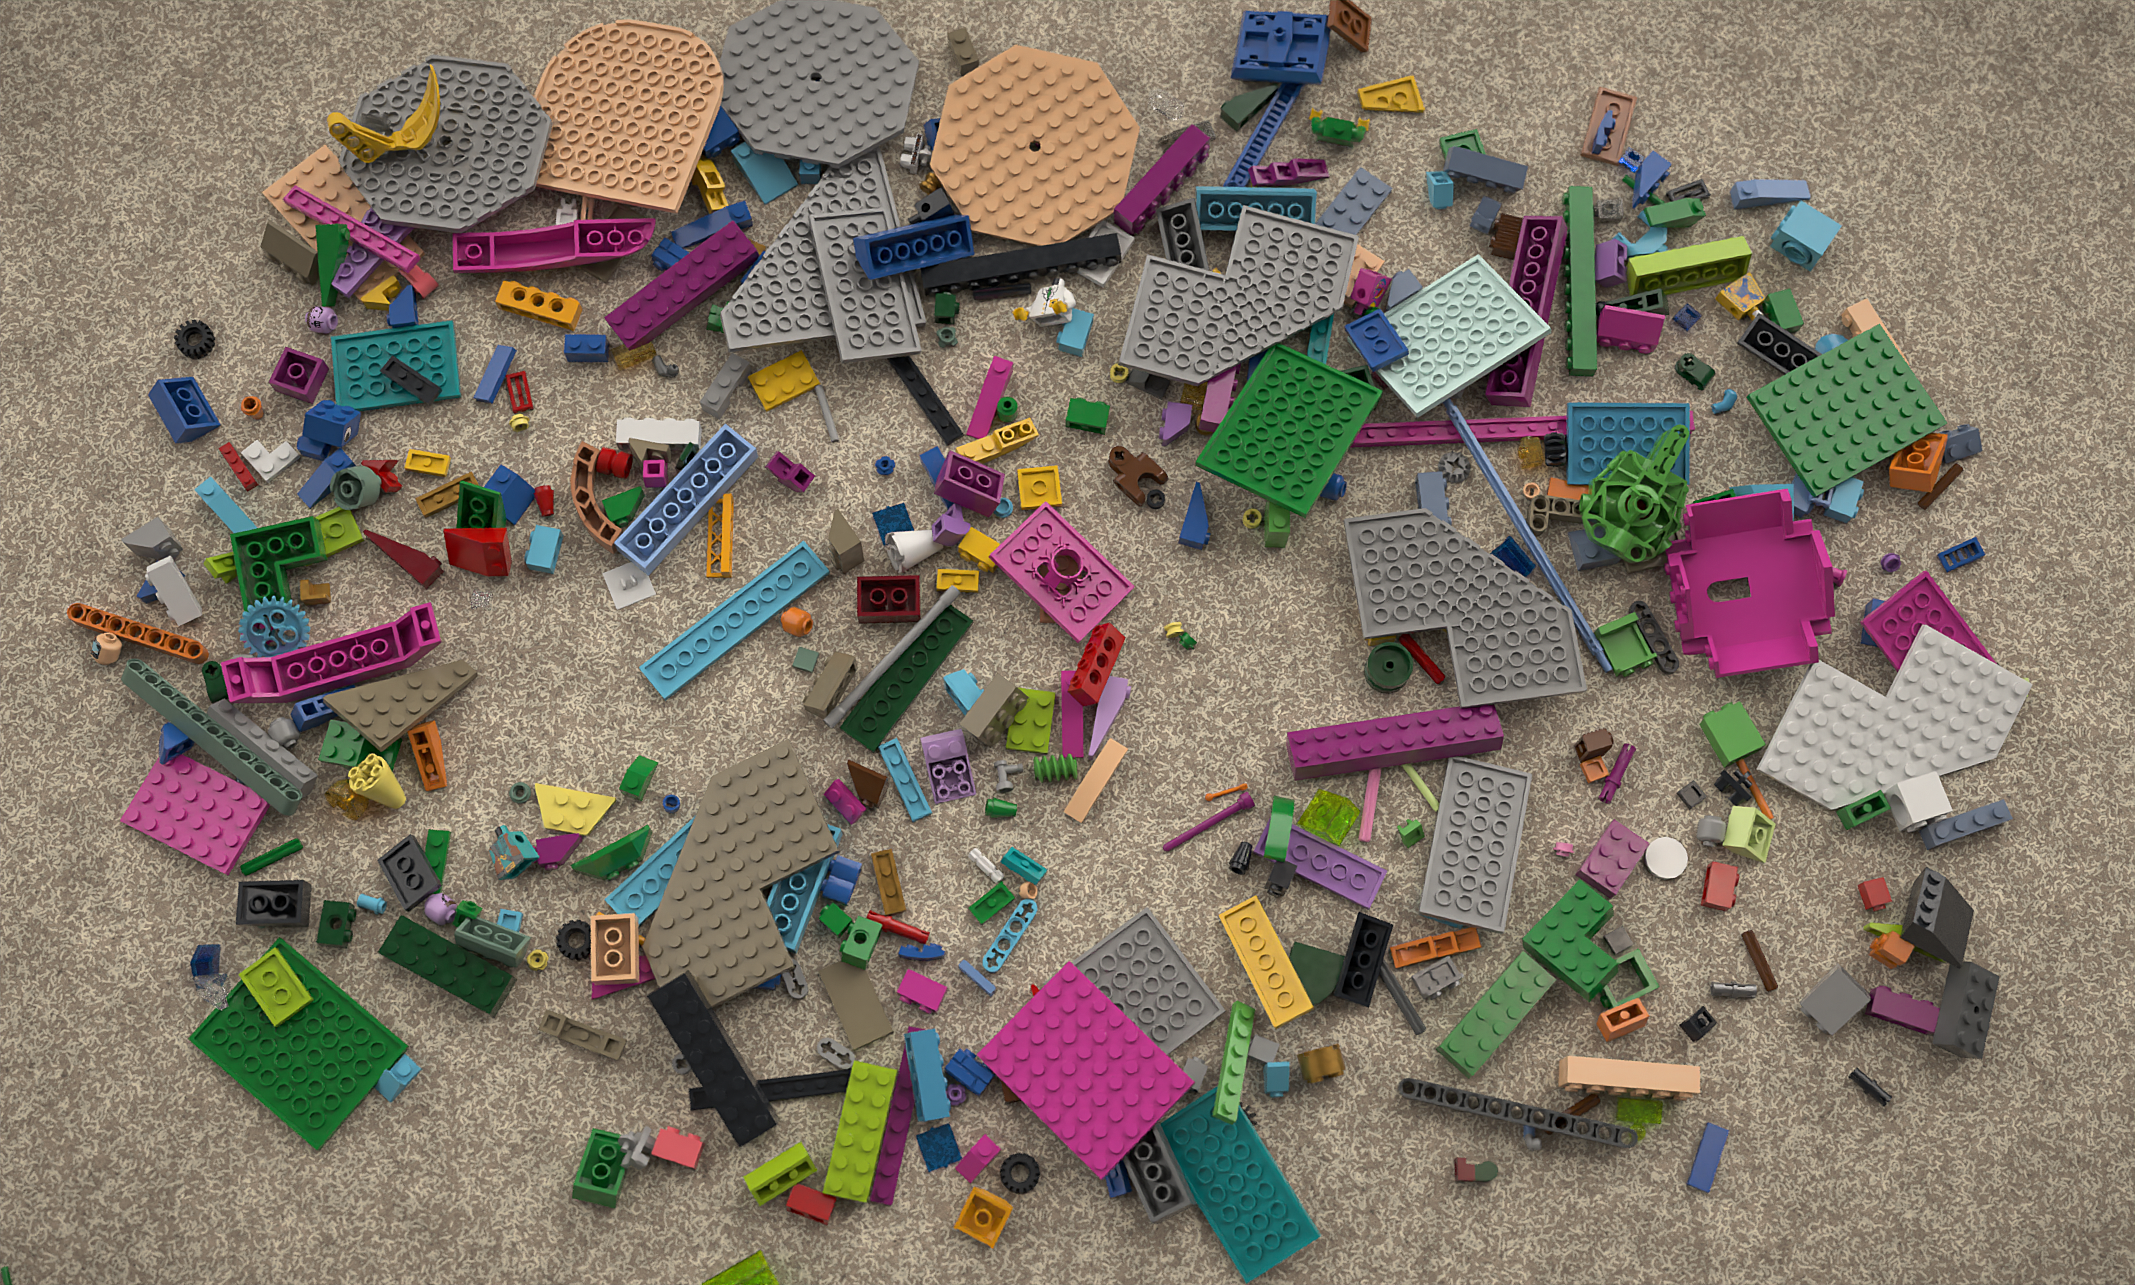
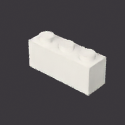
M171 556L147 566L146 580L150 586L154 585L157 589L156 596L161 604L165 603L168 610L166 612L172 622L176 621L177 625L180 626L202 615L200 604Z

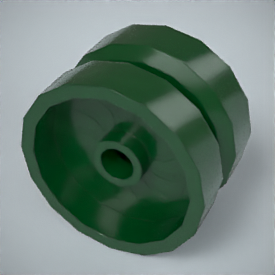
M1385 642L1376 646L1371 651L1364 665L1366 682L1372 689L1386 694L1397 692L1403 688L1413 671V659L1410 652L1404 646L1394 642Z

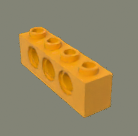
M503 280L495 300L500 310L575 331L582 313L580 303L574 298H562L554 292L545 293L533 286L529 288L522 286L516 281L508 282ZM519 297H525L522 301H517ZM544 302L542 306H536L537 303ZM557 308H563L560 312H554Z

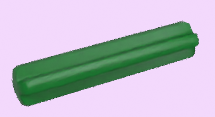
M295 838L242 864L240 866L243 875L248 876L303 849L300 839Z

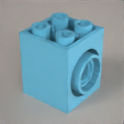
M1800 201L1797 207L1793 205L1770 238L1774 240L1770 247L1786 256L1792 262L1811 271L1842 225L1805 202Z

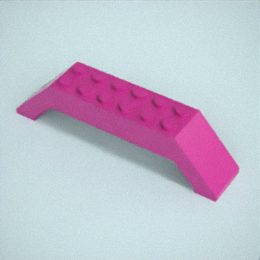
M429 602L411 607L410 611L391 623L273 657L243 658L241 656L221 662L230 703H289L409 668L442 643L433 606Z

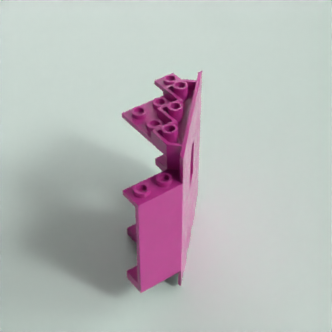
M1788 488L1686 505V513L1683 514L1684 525L1688 526V530L1684 531L1685 539L1670 541L1672 545L1665 550L1667 563H1664L1665 573L1670 575L1672 591L1669 592L1671 604H1675L1677 620H1674L1676 633H1680L1683 655L1705 653L1706 658L1710 657L1708 658L1709 669L1714 670L1716 678L1819 663L1818 644L1815 636L1832 634L1830 618L1835 617L1833 566L1820 530L1813 531L1811 519L1793 522L1792 500ZM1748 578L1751 597L1715 602L1707 594V589L1712 583Z

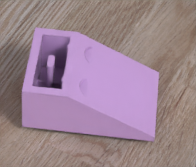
M962 729L920 738L935 804L976 795Z

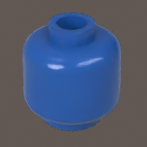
M1334 473L1320 494V497L1334 501L1343 497L1347 488V482L1344 481V477Z

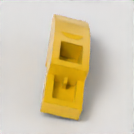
M701 153L691 181L693 185H698L707 210L711 214L729 205L723 193L725 184L713 162Z
M1027 418L997 429L992 435L959 446L955 452L984 464L1020 448L1037 438L1039 434L1031 418Z

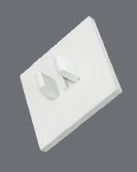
M632 562L602 573L617 610L656 595L649 576Z

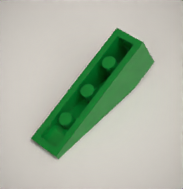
M347 224L315 225L322 307H334L338 291L334 289L332 282L340 265L346 259L350 231Z

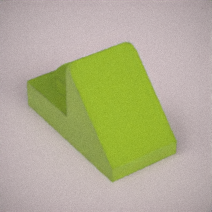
M233 552L206 558L203 563L215 579L222 578L226 584L237 577Z

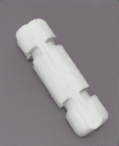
M974 848L969 853V858L976 862V865L987 876L990 875L996 884L1004 878V874L999 869L996 870V866L985 856H982V853L977 848Z

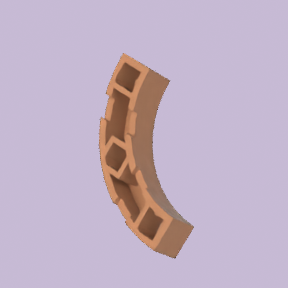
M582 441L573 459L570 477L573 502L579 518L590 536L604 549L615 554L617 549L614 542L623 534V531L600 511L595 500L594 485L600 450Z

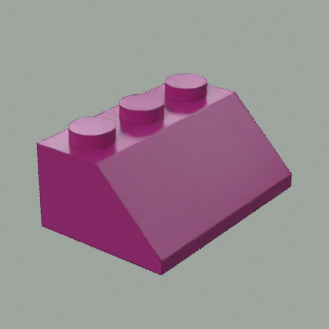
M1605 305L1596 321L1597 343L1603 347L1612 345L1619 347L1621 350L1635 349L1643 354L1653 353L1658 346L1665 315Z

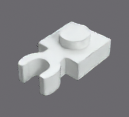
M562 198V209H557L556 225L578 220L576 199L573 198L571 204H565V198Z

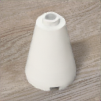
M932 530L887 533L885 543L890 544V550H887L893 568L899 570L898 573L908 570L943 549L942 544L933 542Z

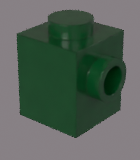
M949 292L936 293L934 322L955 325V314L959 315L960 302H956V295H952Z

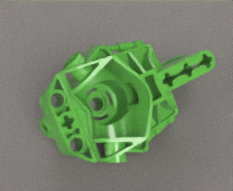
M1679 424L1660 434L1647 458L1632 450L1618 453L1606 465L1607 468L1589 481L1588 494H1581L1579 511L1581 512L1580 515H1582L1587 537L1591 542L1629 563H1639L1653 559L1672 545L1668 538L1682 527L1679 521L1689 487L1686 485V480L1670 470L1688 440L1689 430L1686 426ZM1609 471H1611L1606 478H1603ZM1630 495L1631 498L1628 500L1627 509L1629 512L1627 513L1625 509V502L1628 496ZM1638 500H1642L1646 505L1645 510H1640L1637 507ZM1650 511L1652 512L1648 518L1640 520L1641 517L1647 516ZM1587 520L1595 524L1591 526ZM1596 527L1600 528L1603 532L1601 538H1597L1594 535ZM1632 548H1636L1639 551L1637 559H1634L1630 554Z

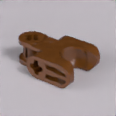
M1115 446L1111 449L1108 463L1111 469L1118 474L1113 479V482L1137 506H1142L1146 500L1144 492L1138 487V482L1141 479L1150 478L1159 485H1163L1168 481L1167 473L1144 452L1135 457L1123 446Z

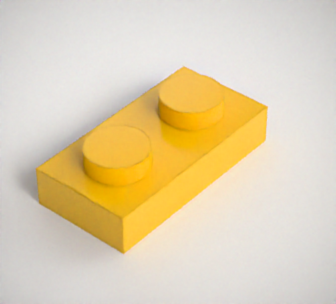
M409 449L404 468L406 471L446 477L451 457L449 455Z
M938 569L937 591H947L953 585L960 592L978 593L979 571Z

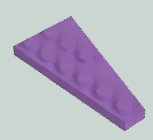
M371 207L370 210L366 211L362 219L363 224L399 244L414 229V227L383 224ZM355 243L349 246L348 255L344 263L340 265L332 282L334 289L348 298L384 261V259Z

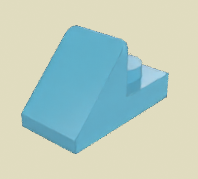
M405 1054L390 1071L384 1070L375 1089L391 1103L419 1074L422 1068Z

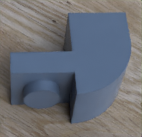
M1484 195L1469 226L1488 234L1502 203Z

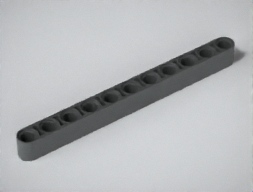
M1405 1078L1398 1084V1092L1402 1097L1619 1148L1634 1147L1638 1141L1637 1133L1633 1129L1413 1078ZM1405 1082H1410L1414 1086L1412 1094L1403 1092L1402 1086ZM1426 1087H1431L1435 1090V1097L1433 1099L1425 1097L1424 1090ZM1448 1092L1456 1094L1457 1101L1455 1104H1449L1446 1101V1094ZM1470 1097H1475L1478 1100L1479 1105L1476 1109H1471L1468 1106L1467 1101ZM1492 1102H1497L1500 1105V1112L1498 1114L1490 1112L1489 1106ZM1513 1107L1521 1109L1522 1116L1520 1119L1512 1117L1511 1110ZM1535 1112L1543 1114L1544 1121L1542 1124L1534 1122L1533 1115ZM1557 1117H1562L1566 1122L1562 1130L1558 1129L1555 1125ZM1579 1122H1584L1587 1125V1132L1584 1135L1577 1131ZM1601 1127L1609 1130V1137L1605 1140L1599 1136ZM1623 1132H1627L1631 1136V1142L1628 1145L1621 1141Z

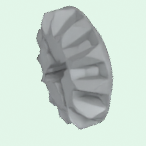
M1451 451L1444 454L1439 460L1438 471H1442L1443 478H1446L1448 482H1461L1470 473L1471 464L1468 461V457L1462 455L1461 452ZM1458 460L1457 466L1459 468H1457L1453 473H1451L1452 466L1449 464H1454V462Z

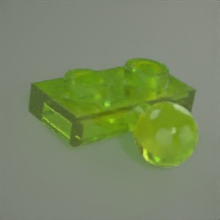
M1618 1097L1616 1120L1634 1122L1629 1128L1637 1133L1638 1141H1641L1646 1136V1129L1643 1123L1661 1124L1663 1102L1660 1100Z

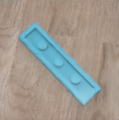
M895 738L878 746L912 822L932 814L898 739Z

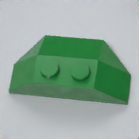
M647 824L571 864V867L576 873L603 881L607 879L612 881L620 876V872L626 869L628 871L633 870L640 865L639 862L644 859L652 830Z

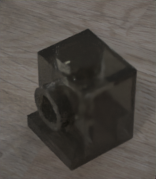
M1622 197L1611 200H1597L1595 206H1593V218H1596V224H1619L1624 216Z

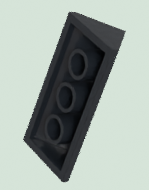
M1760 313L1756 315L1736 343L1784 375L1822 355Z
M1358 912L1334 992L1336 998L1369 1008L1393 924Z

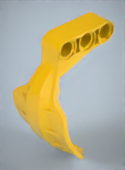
M430 65L426 91L418 109L406 120L400 131H396L391 136L386 137L351 122L339 112H333L327 117L330 134L365 163L375 161L386 151L423 149L431 140L440 115V93L434 67Z

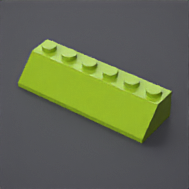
M1740 236L1629 258L1626 274L1629 296L1660 288L1666 295L1735 282L1747 274L1752 252L1745 237Z

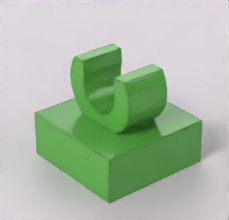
M1407 819V826L1404 828L1400 825L1397 826L1402 842L1407 848H1410L1425 837L1422 825L1417 819L1413 822Z

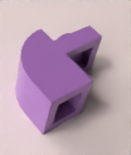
M954 503L932 525L933 542L945 546H954L970 530V523L963 521L961 505Z

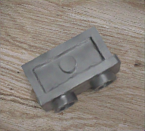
M1450 956L1411 976L1422 998L1430 997L1431 1000L1442 995V989L1449 987L1451 990L1460 985L1461 982L1459 980L1464 977L1462 973L1458 972Z

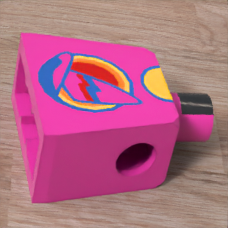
M1360 268L1351 293V299L1357 301L1353 312L1364 316L1369 306L1378 307L1392 278L1373 270Z

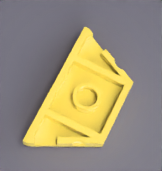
M535 783L544 827L549 830L571 834L579 833L582 836L588 837L595 825L605 816L604 814L616 802L615 797Z

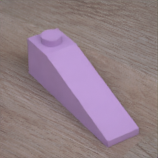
M1113 676L1108 678L1098 702L1088 760H1093L1123 707L1125 698L1129 699L1131 686H1127L1128 679Z

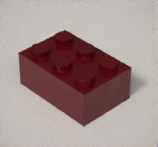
M920 575L857 577L858 623L918 622L921 619Z

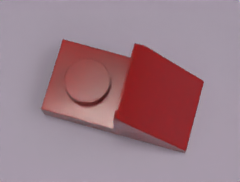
M363 460L361 462L363 466L370 468L381 478L380 486L385 492H398L403 487L398 481L397 476L390 472L399 460Z

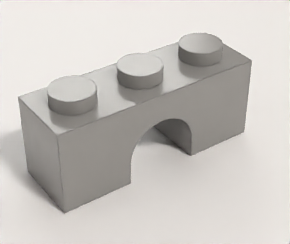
M731 353L700 401L703 411L719 420L730 405V397L737 386L741 387L752 371L748 361Z

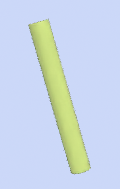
M1401 765L1433 810L1437 812L1439 802L1412 765Z

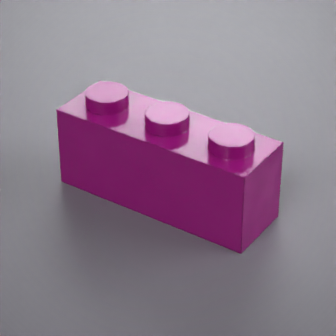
M1879 985L1870 990L1871 1000L1867 1003L1865 1014L1929 1035L1935 1032L1940 1008L1933 1006L1934 1003L1931 1001H1918L1912 999L1913 996L1902 992L1897 994L1892 992L1891 988Z

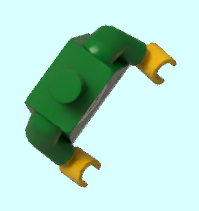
M1312 108L1309 116L1311 131L1317 135L1316 142L1353 149L1354 142H1361L1365 132L1369 129L1370 119L1361 120V118H1358L1356 128L1355 123L1348 120L1326 117L1321 121L1322 110L1316 111Z

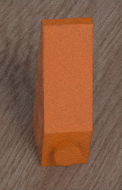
M433 720L417 724L408 731V736L425 790L429 791L446 787L447 781L442 744L436 722Z

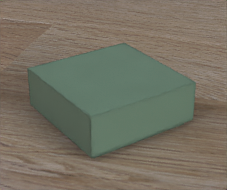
M799 646L792 666L813 674L820 654L819 652Z

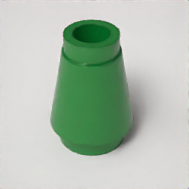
M994 797L987 799L985 816H990V818L1016 816L1017 804Z

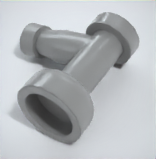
M1006 760L994 762V767L997 768L999 783L996 785L997 792L1012 791L1013 784L1011 781H1008L1007 774L1023 772L1022 763L1007 765Z

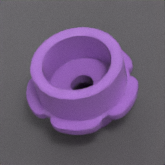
M1894 553L1884 555L1880 562L1882 569L1888 572L1898 570L1901 566L1900 556Z
M951 1084L947 1087L946 1096L951 1105L956 1106L965 1101V1088L962 1085Z

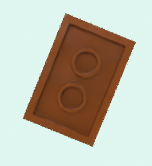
M1330 0L1327 27L1358 51L1367 52L1369 49L1372 17L1351 0Z

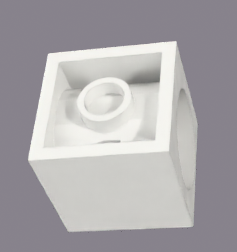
M1937 771L1899 782L1884 793L1891 807L1890 810L1899 832L1907 830V833L1920 829L1922 826L1937 823L1947 819L1946 815L1953 811Z

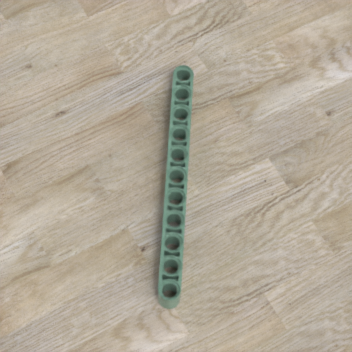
M129 659L127 661L121 681L281 814L291 816L296 813L302 799V792L143 661L139 659Z

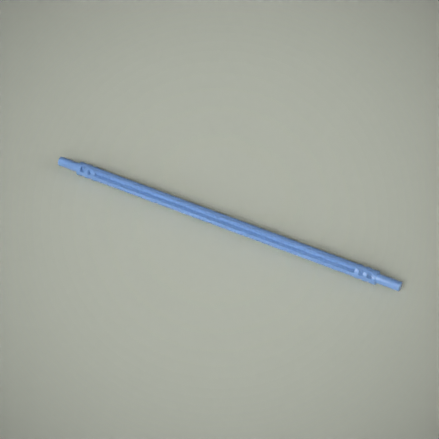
M1450 398L1443 401L1447 409V415L1456 427L1561 604L1572 610L1574 625L1591 654L1596 656L1605 673L1612 670L1613 668L1602 652L1604 649L1557 574L1458 407L1453 405Z

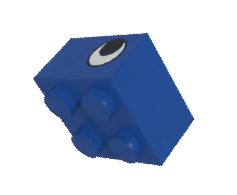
M322 400L305 413L302 436L342 448L358 434L361 412L354 410L350 406H340L333 401Z

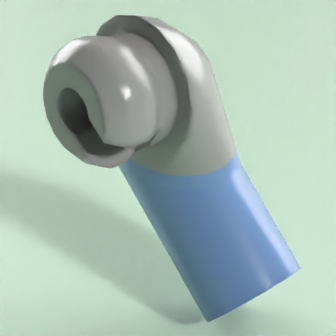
M1524 1126V1140L1528 1150H1540L1542 1148V1141L1538 1138L1535 1139V1128Z

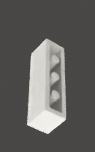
M627 417L623 420H617L616 444L618 449L630 450L628 440L629 438L666 444L669 445L670 450H684L687 444L691 442L694 444L696 451H700L702 428L700 422L695 419L676 421L672 418L664 420L645 418L644 420H635L634 418Z

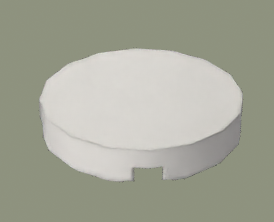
M1661 837L1650 843L1645 851L1644 861L1651 874L1657 878L1668 880L1682 874L1687 866L1688 857L1685 848L1680 842L1673 838Z

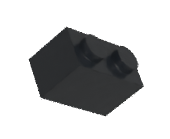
M1286 860L1285 862L1276 861L1264 887L1268 890L1267 893L1274 897H1279L1280 895L1284 897L1295 874L1297 865Z

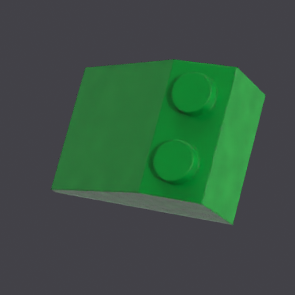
M461 480L456 528H505L506 513L501 493Z
M596 1128L592 1129L573 1182V1199L616 1209L627 1169L621 1166L626 1153L621 1151L622 1146L618 1142L620 1134Z

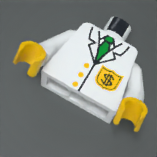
M1055 278L1051 287L1039 290L1036 300L1031 306L1025 309L1023 307L1016 308L1012 313L1015 320L1025 321L1030 317L1040 327L1071 322L1072 308L1076 306V301L1073 294L1064 287L1065 281Z

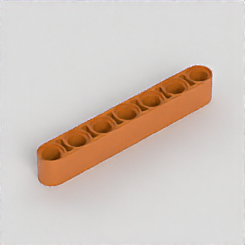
M74 603L67 609L68 618L81 627L103 634L113 633L121 640L195 664H202L208 659V650L198 641L81 603ZM83 611V615L77 618V615ZM103 618L102 622L96 625L97 620ZM119 624H122L121 629L118 630V631H115V630H116V627H117ZM142 630L141 634L135 637L136 632ZM161 636V640L154 644L155 639ZM177 643H181L180 647L174 650V646ZM200 649V653L197 656H193V653Z

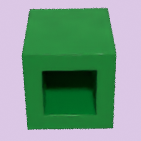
M834 902L830 906L826 905L819 913L821 915L819 917L820 922L837 938H840L848 930L851 922H853Z

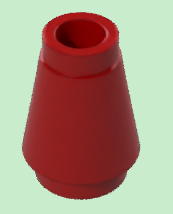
M550 485L536 487L534 497L542 517L554 515V490L551 489Z

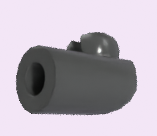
M660 355L654 356L651 359L660 376L673 378L678 375L679 368L676 364L665 365Z

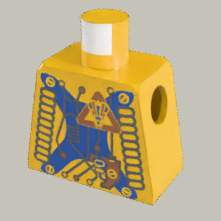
M1750 272L1721 290L1715 298L1737 320L1748 315L1753 321L1758 313L1763 315L1758 308L1764 302L1765 297Z

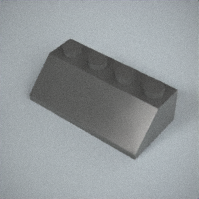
M1191 198L1156 209L1166 259L1210 271L1195 199Z

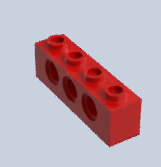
M1110 622L1097 625L1092 630L1090 640L1085 646L1083 656L1078 662L1077 670L1067 690L1083 707L1099 702L1126 638Z

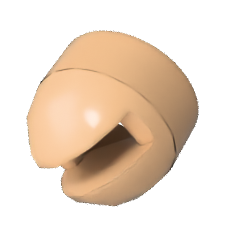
M1531 482L1524 486L1523 493L1525 498L1532 500L1536 495H1540V488L1536 483ZM1531 488L1534 489L1533 496H1530Z
M1031 882L1023 883L1019 887V895L1023 899H1034L1037 896V887Z

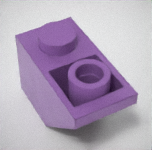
M1168 402L1167 409L1163 408L1161 420L1165 421V426L1160 427L1159 439H1163L1162 446L1169 445L1189 430L1192 405Z

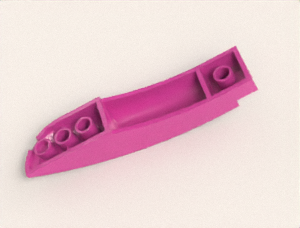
M656 219L574 220V222L518 231L453 233L454 274L536 271L585 265L626 257L638 252L650 241L655 230Z

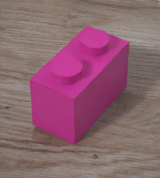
M908 969L897 990V995L901 996L900 1001L911 1005L913 1002L920 1006L919 1010L927 1014H931V1012L937 1014L948 988Z

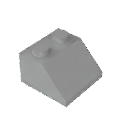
M159 517L121 539L137 556L162 560L171 556L173 559L183 550L172 530Z

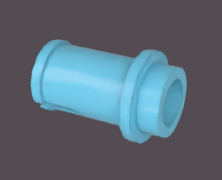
M360 894L357 900V907L374 911L375 914H383L387 906V902L383 898L377 899L365 894Z

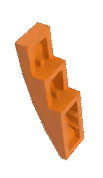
M1470 927L1390 947L1395 968H1401L1482 948L1477 928Z

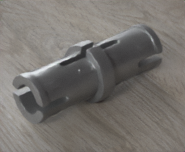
M1731 981L1730 983L1711 982V996H1728L1731 999H1736L1737 997L1756 998L1757 995L1756 984H1738L1736 981Z

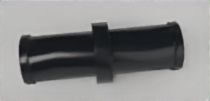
M1858 1067L1848 1076L1849 1079L1853 1080L1863 1089L1866 1095L1872 1096L1883 1107L1893 1097L1877 1085L1878 1082L1875 1079L1871 1080Z

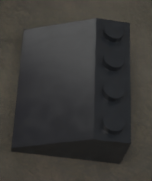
M1926 867L1913 883L1900 938L1960 969L1964 960L1974 910L1945 876Z

